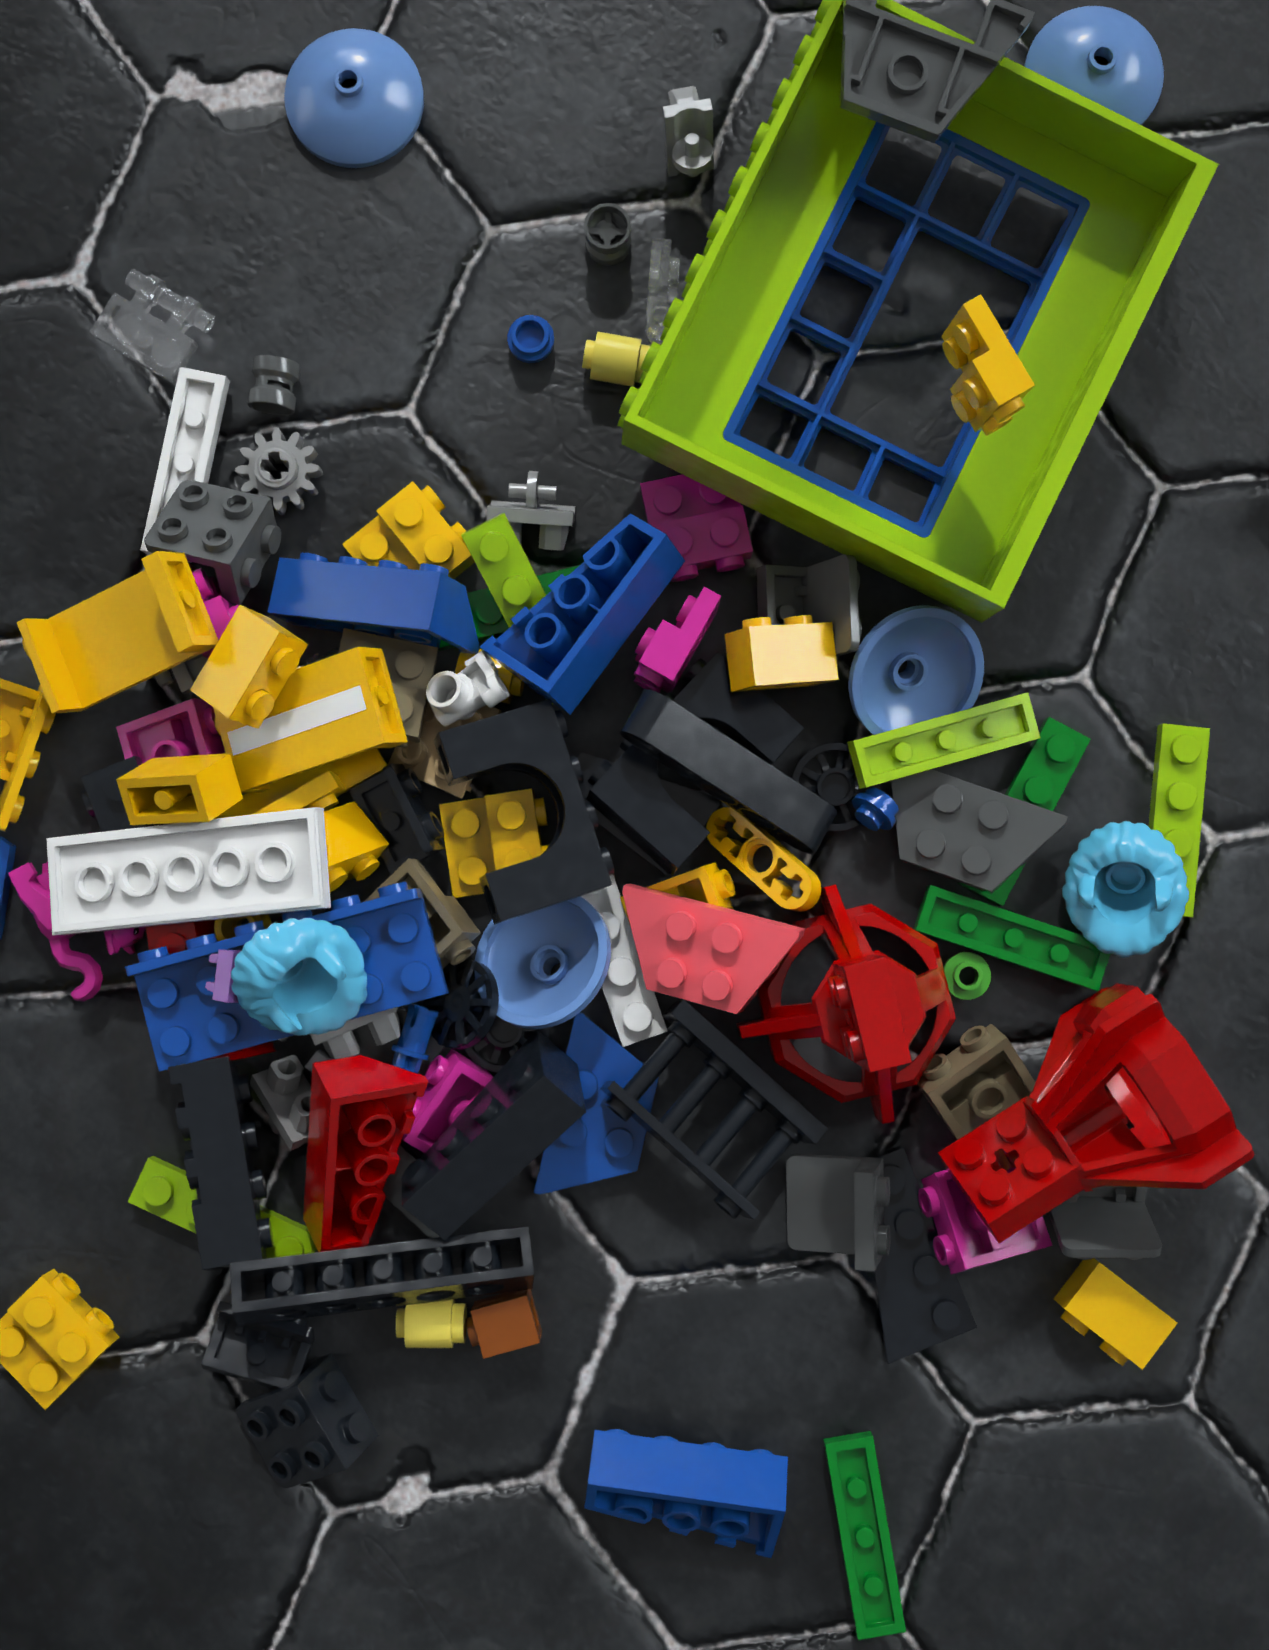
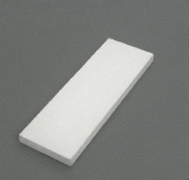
M312 807L217 818L210 822L174 823L46 838L52 935H70L331 908L324 808Z

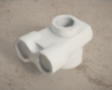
M483 650L465 661L466 667L458 674L452 671H442L434 675L429 681L426 689L427 700L436 719L444 727L458 720L469 719L483 706L487 705L492 708L510 696L507 687L498 675L495 663Z

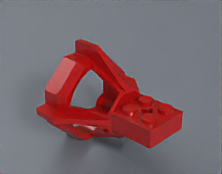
M836 884L822 887L820 897L825 914L793 922V926L805 928L804 935L781 960L779 967L771 977L757 990L762 1017L736 1023L738 1033L741 1038L767 1035L772 1059L775 1063L841 1103L870 1096L875 1118L882 1124L893 1122L892 1091L917 1085L924 1070L928 1067L956 1020L938 944L873 904H864L845 909ZM860 926L879 928L900 937L916 950L929 970L916 976L915 972L879 950L872 951ZM825 934L837 960H834L812 996V1002L781 1006L782 988L792 962L810 942ZM937 1006L936 1019L931 1036L921 1053L912 1061L909 1046L927 1017L926 1011ZM821 1037L822 1043L862 1067L861 1082L838 1080L818 1071L800 1056L790 1039ZM910 1063L904 1069L897 1072L898 1066Z
M1119 983L1112 987L1101 989L1060 1015L1033 1091L1029 1096H1025L938 1152L947 1171L998 1243L1009 1238L1082 1190L1090 1192L1093 1191L1092 1188L1101 1186L1206 1189L1254 1157L1253 1147L1237 1129L1230 1107L1186 1039L1165 1017L1161 1003L1152 994L1145 995L1138 986ZM1129 1122L1133 1128L1129 1129L1126 1124ZM1016 1168L1010 1173L1007 1172L1008 1169Z

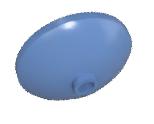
M1078 7L1056 16L1036 35L1024 63V67L1140 125H1143L1153 112L1163 87L1164 69L1162 57L1151 34L1133 17L1109 7ZM1101 56L1105 58L1108 65H1099L1094 57Z
M351 28L328 33L313 41L299 54L286 80L284 101L289 123L296 137L308 151L319 159L336 166L363 168L390 159L410 142L422 118L424 90L414 61L398 43L372 30ZM347 79H355L357 81L356 85L352 88L342 87L343 82Z
M919 605L894 612L870 630L854 655L849 672L848 690L855 715L861 724L875 735L972 708L980 693L984 677L982 647L970 625L946 609L936 606ZM907 661L906 669L898 673L901 664Z
M580 896L495 925L493 920H491L479 941L475 961L487 966L496 979L499 993L496 1015L499 1018L520 1028L544 1029L570 1020L586 1008L594 999L607 976L611 959V941L609 931L602 916L588 901ZM560 963L558 971L551 975L553 966ZM474 970L475 980H476V979H478L481 975H480L477 971ZM485 984L478 989L481 998H486Z

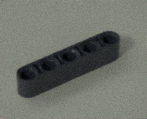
M650 689L643 690L620 731L621 736L629 743L801 852L811 855L816 854L837 814V810L827 801L679 704Z

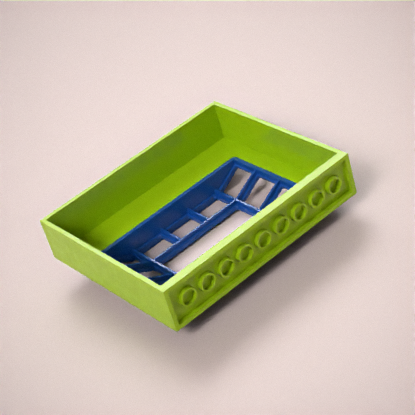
M822 0L814 19L816 24L811 35L806 34L797 50L793 60L795 66L789 80L786 78L782 80L771 107H773L768 122H762L750 147L752 152L746 167L742 165L739 167L729 188L728 194L730 197L724 211L720 209L717 211L706 236L708 241L703 251L705 257L697 253L690 265L684 280L687 283L681 296L684 300L674 298L663 321L665 328L660 338L663 342L660 345L653 341L641 366L643 372L639 383L642 385L640 389L631 386L619 410L621 417L617 425L623 428L621 444L842 554L854 555L858 562L982 623L1005 608L1219 164L1004 57L936 141L935 144L941 147V153L916 204L909 206L869 186L865 182L890 126L840 108L843 0ZM877 0L875 5L876 8L971 44L975 42L893 0ZM956 156H961L1005 179V183L976 237H972L928 214V209ZM1021 187L1068 210V215L1039 268H1034L991 246V240L1017 190ZM856 200H860L904 223V228L881 272H877L833 249V244ZM918 231H922L1029 286L1025 298L1006 334L1007 339L1035 384L1022 399L1025 407L1012 415L1013 419L1008 424L987 436L982 429L975 432L970 422L963 423L942 467H937L830 412L835 398ZM823 266H829L872 289V293L849 338H844L800 315V311ZM790 332H796L838 353L840 356L818 403L815 405L767 381ZM758 398H763L807 421V426L791 458L786 459L740 435V431ZM821 429H826L870 452L869 459L853 491L804 467V462ZM884 460H888L933 484L918 522H913L869 500L868 494Z

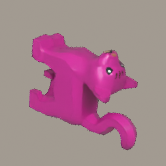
M48 861L42 864V874L36 876L38 872L32 863H26L9 872L8 874L20 900L33 914L41 933L49 940L51 954L59 966L72 971H79L84 975V982L71 992V997L75 1001L82 1002L93 998L101 989L103 980L100 965L89 954L73 951L69 948V939L76 934L52 935ZM146 927L103 931L108 953L110 955L117 954L120 948H123L130 955L135 953L134 944L143 938Z

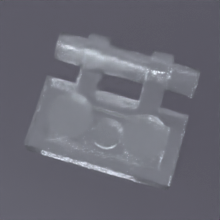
M652 238L646 310V340L650 346L653 341L660 345L663 341L660 338L665 328L663 321L670 308L668 303H672L674 298L678 296L680 258L671 257L672 239Z
M132 269L126 277L125 285L136 291L131 301H128L114 292L91 328L90 333L99 341L175 385L179 368L186 367L198 348L195 340L185 335L186 330L191 326H195L201 331L208 333L214 325L215 317L204 311L202 304L187 295L182 298L167 289L166 282L155 275L150 274L146 276L136 269ZM158 304L172 313L167 323L149 313L153 306Z

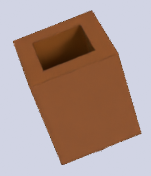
M531 1289L505 1292L474 1301L470 1311L471 1317L465 1319L472 1347L480 1345L483 1359L538 1344L542 1336V1329Z

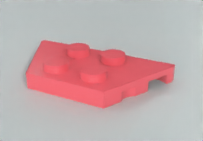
M632 883L623 885L622 894L646 989L733 1014H739L746 1008L757 994V990L771 977L779 967L781 960L804 935L805 928Z

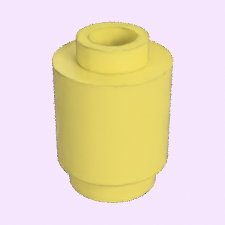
M597 331L595 341L586 340L582 368L591 369L590 379L634 386L635 382L639 383L643 372L641 366L650 345L641 344L642 339Z
M454 1299L411 1304L406 1305L405 1308H398L396 1313V1337L404 1338L406 1348H453L454 1343H465L467 1332L465 1321L467 1318L466 1303H455Z

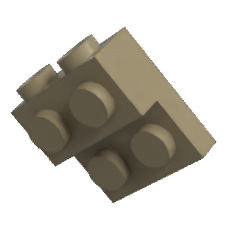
M344 628L338 654L355 647L382 648L407 740L419 743L428 704L426 689L429 681L434 676L439 652L438 647ZM408 743L396 747L406 748Z
M408 858L365 900L369 901L380 898L378 889L381 887L406 881L409 890L414 888L422 890L442 969L449 963L456 965L463 962L475 951L472 941L481 932L456 898L443 894L418 859Z
M989 1024L987 1027L979 1025L968 1029L961 1036V1045L948 1055L935 1054L917 1083L936 1114L944 1121L956 1141L1025 1096H1029L1036 1083L1008 1038L993 1024Z

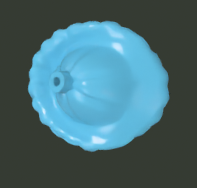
M1123 821L1121 823L1110 822L1103 828L1091 831L1089 837L1079 842L1078 850L1072 854L1069 866L1065 872L1062 897L1065 900L1066 910L1071 922L1082 932L1086 940L1105 954H1114L1118 957L1126 958L1132 955L1149 953L1153 947L1162 943L1166 936L1179 925L1185 912V905L1189 901V890L1186 886L1187 875L1183 868V862L1181 857L1175 853L1173 843L1165 839L1161 832L1151 830L1144 823L1134 824L1130 821Z
M290 918L283 923L275 922L270 924L267 929L257 931L252 939L244 944L242 951L234 959L235 967L231 971V978L233 980L232 991L237 996L239 1005L247 1011L251 1018L258 1020L262 1026L270 1030H279L283 1033L297 1036L319 1035L329 1031H336L342 1028L346 1021L354 1018L359 1012L360 1005L366 1001L367 973L364 970V959L359 947L349 936L346 929L338 925H332L325 920H314L313 918L297 920Z

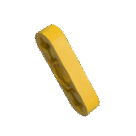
M723 807L712 813L706 825V829L710 832L707 838L711 845L782 908L799 912L807 911L816 905L821 895V883L818 876L765 829L734 809ZM728 821L734 823L733 829L741 837L748 839L744 844L727 837L728 831L724 826ZM768 846L772 851L773 861L766 871L759 873L754 867L753 857L760 847ZM782 874L787 878L801 881L799 887L803 894L800 898L791 896L793 894L792 887L785 881L778 879Z

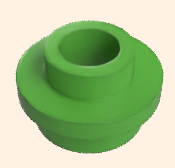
M972 952L957 953L949 958L944 965L949 992L956 998L963 1000L978 998L986 992L990 985L991 971L989 965L978 954ZM965 967H971L975 972V980L970 985H964L959 978L961 970Z

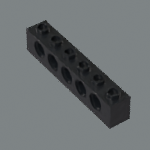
M529 1226L449 1236L446 1240L438 1237L230 1263L232 1314L238 1326L533 1289L534 1267Z

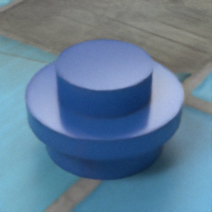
M536 315L522 316L515 320L509 328L507 335L508 346L511 353L518 360L526 363L540 362L553 349L554 333L552 327L542 317Z
M869 787L864 793H857L853 798L852 804L856 809L855 817L868 829L877 831L879 828L890 830L896 823L894 816L898 813L899 808L895 801L885 792L875 787Z

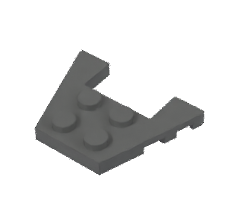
M843 0L840 108L936 143L1027 30L1035 12L1004 0H990L975 42L971 44L876 8L877 0Z

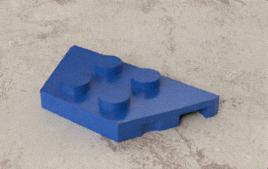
M582 1012L574 1017L566 1055L578 1065L586 1113L543 1151L534 1193L540 1195L636 1172L647 1130L632 1117L625 1122L611 1111L604 1103L609 1096L600 1089L606 1081H615L620 1087L624 1088L644 1063L639 1061ZM659 1077L637 1101L649 1113H651Z

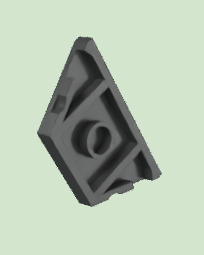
M933 769L891 780L893 800L899 808L895 819L900 860L990 894L998 889L1015 870L1023 866L1035 855L1037 850L1052 836L1060 832L1066 826L1068 816Z

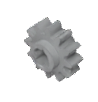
M275 427L272 433V441L268 442L261 434H254L258 448L253 451L250 448L241 447L240 452L249 461V464L240 465L235 468V472L241 478L249 480L242 485L241 491L271 498L274 508L280 515L285 514L287 509L286 503L290 501L298 509H304V502L300 496L304 492L309 495H317L319 493L310 482V478L322 476L323 471L318 465L309 463L315 460L318 453L313 446L302 448L303 438L298 432L293 433L289 440L286 441L281 430ZM284 463L288 468V472H281L282 478L275 480L270 474L271 471H278L277 464Z

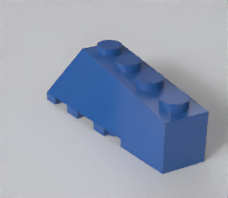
M631 513L583 555L584 562L567 576L561 574L548 586L551 591L530 610L525 606L512 617L511 620L514 624L497 639L492 635L480 646L485 653L547 700L551 699L553 704L569 715L572 714L685 562L682 555L665 533Z
M300 553L299 559L279 557L267 612L295 626L343 633L344 628L353 630V626H355L354 630L389 638H394L395 635L401 639L438 647V649L440 641L443 640L458 648L462 653L476 655L479 651V641L466 586L449 577V570L444 567L422 563L419 570H412L402 563L391 560H379L378 566H368L367 562L348 556H340L338 563L328 562L327 558L311 553Z
M620 1429L594 1430L584 1508L641 1524H646L652 1517L661 1519L670 1532L687 1536L690 1531L695 1529L715 1534V1544L734 1548L736 1540L756 1545V1555L772 1558L786 1512L788 1457L774 1455L772 1452L764 1449H754L751 1451L730 1449L714 1442L701 1445L679 1442L670 1436L650 1438L630 1435L628 1432Z

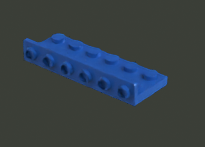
M406 881L381 887L378 889L380 898L362 903L360 902L359 894L331 901L332 911L314 916L311 910L282 914L283 922L290 918L297 920L313 918L314 920L328 921L332 925H338L346 929L349 936L356 942L363 955L364 970L367 973L366 1001L360 1005L358 1014L352 1019L449 993L422 890L419 888L409 890ZM263 920L234 927L236 937L218 942L215 933L186 940L187 950L170 955L167 946L144 951L137 954L139 963L125 966L127 977H135L159 1072L168 1070V1067L193 1063L293 1036V1034L283 1033L279 1030H270L262 1026L258 1020L251 1018L239 1003L212 1000L213 992L205 988L206 982H215L217 963L209 962V956L218 954L219 949L242 950L244 944L250 941L257 931L265 929Z

